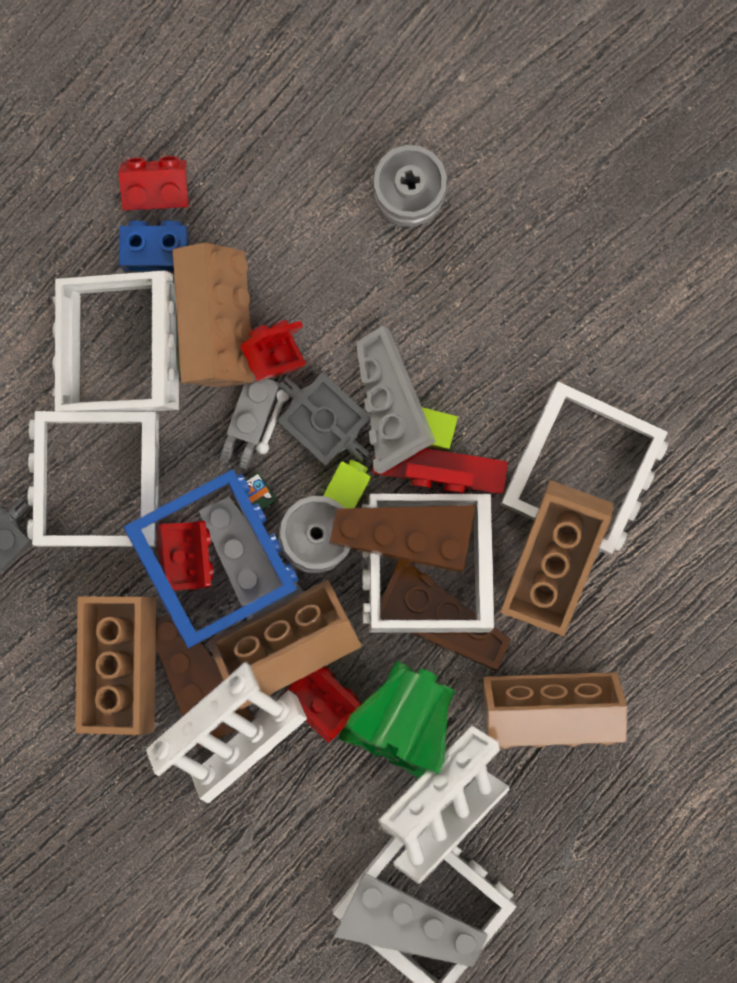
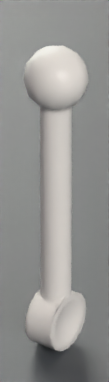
M282 389L276 394L278 401L263 439L256 445V451L259 454L268 452V441L282 406L290 398Z

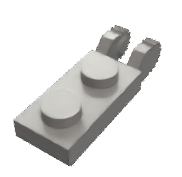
M254 374V383L244 384L226 433L228 437L220 456V461L227 463L232 456L236 439L247 442L239 461L240 468L243 469L248 468L254 449L261 440L280 384L270 379L257 382Z

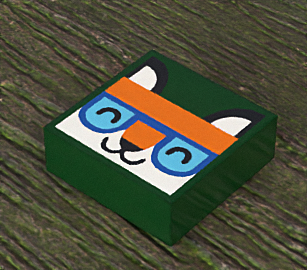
M259 472L246 480L250 488V492L246 494L252 506L257 503L261 510L277 501Z

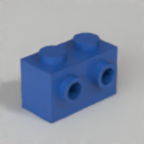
M130 221L128 226H120L119 266L124 272H174L173 249L189 246L187 226H181L179 221H163L161 226H148V222Z

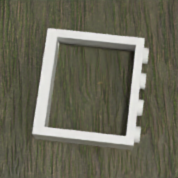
M167 271L55 279V297H53L55 305V323L53 324L55 355L52 361L55 372V388L52 396H55V411L144 412L179 410V341L174 274ZM152 288V399L80 402V294Z
M557 382L500 505L531 520L535 519L538 508L519 500V497L564 400L567 399L652 438L606 540H602L598 550L610 555L613 554L614 549L620 551L628 533L623 531L628 519L632 521L635 519L640 509L641 502H638L637 499L641 490L647 491L652 483L655 472L650 470L655 459L661 460L667 450L669 443L664 440L668 432Z
M35 411V420H30L29 437L30 440H34V453L29 454L28 460L29 472L34 473V486H29L28 504L33 506V519H29L27 526L28 539L33 540V546L133 547L128 536H46L47 424L142 423L141 517L158 509L159 415L156 412ZM158 521L141 530L150 547H158L156 534Z
M491 494L369 495L368 504H362V508L476 505L474 512L476 620H380V555L362 551V557H368V570H363L362 587L363 590H369V603H363V624H369V633L491 632L494 628Z
M428 824V825L417 835V837H418L430 824ZM393 836L364 872L376 878L404 843ZM456 846L444 860L500 906L481 929L488 934L483 945L484 947L515 910L516 905L511 900L514 894L501 882L493 885L485 878L488 872L474 860L468 864L459 856L462 850ZM364 872L333 908V915L339 920L342 919ZM370 945L414 983H455L468 967L453 963L444 976L438 980L408 953Z

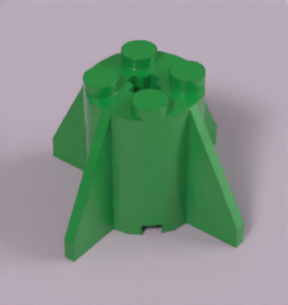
M395 662L384 685L351 714L338 739L365 749L377 757L381 755L389 759L388 763L404 769L418 780L427 771L439 774L445 762L447 709L456 692L444 684L435 683L438 677L425 669L420 668L415 673L407 665Z

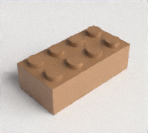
M206 242L173 249L181 383L220 388L254 383L253 372L250 370L240 348L241 344L251 338L249 333L252 331L249 317L250 296L247 287L248 264L245 251Z
M549 480L504 597L500 613L564 636L612 518L614 503Z
M328 579L208 641L223 681L246 662L253 671L260 687L259 691L267 696L362 647ZM247 700L239 708L241 710L253 703Z
M78 596L75 733L142 735L154 732L156 597Z
M617 672L483 677V713L486 734L498 742L499 748L507 749L512 746L544 747L546 745L561 744L578 746L590 743L612 745L614 743L626 742L627 704Z

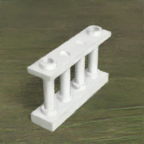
M245 662L155 740L146 751L154 774L160 776L171 765H175L191 774L199 798L206 803H210L306 721L307 717L297 696L289 690L276 701L259 691L260 687L250 665ZM247 700L265 710L252 722L234 712ZM222 721L239 731L227 744L209 734ZM197 743L215 753L202 765L184 755Z
M471 726L445 753V762L439 774L427 771L379 819L381 828L406 846V850L393 862L394 866L418 884L436 868L509 791V786L489 774L486 768V764L500 751L497 741ZM475 777V779L465 789H463ZM452 800L451 804L441 813L442 809ZM428 824H430V825L417 837V835H418Z

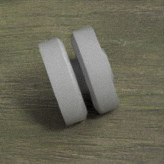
M404 145L389 151L381 158L374 175V199L378 210L387 220L399 226L415 227L427 223L438 214L445 198L447 175L442 162L433 152L421 146ZM406 184L414 185L415 189L408 190V186Z
M310 496L298 500L287 510L279 527L278 541L282 548V556L293 568L303 573L321 574L333 570L347 556L349 548L329 544L336 509H344L340 503L328 497ZM317 529V533H322L323 537L319 540H314L310 536L311 530Z

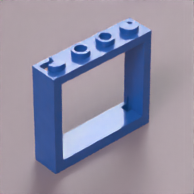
M233 469L123 527L187 648L297 590L294 584L298 581L295 571L290 563L283 564L278 554L282 551L279 541L274 533L267 534L262 524L266 522L263 511L257 503L252 506L246 494L250 492L248 483L242 474L236 476ZM228 484L282 586L195 632L141 530Z

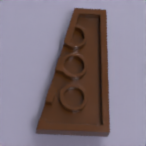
M476 505L336 509L329 544L462 573Z
M400 559L380 602V620H476V613H473L464 606L459 599L447 593L434 583L433 579L412 566L409 561ZM495 627L491 632L410 633L494 671L498 670L511 640Z
M169 614L156 618V649L181 713L184 716L223 682V678L217 663L210 656L202 642L187 648ZM238 707L234 711L249 722L256 719L248 707L241 710ZM222 721L209 734L218 739L237 730Z

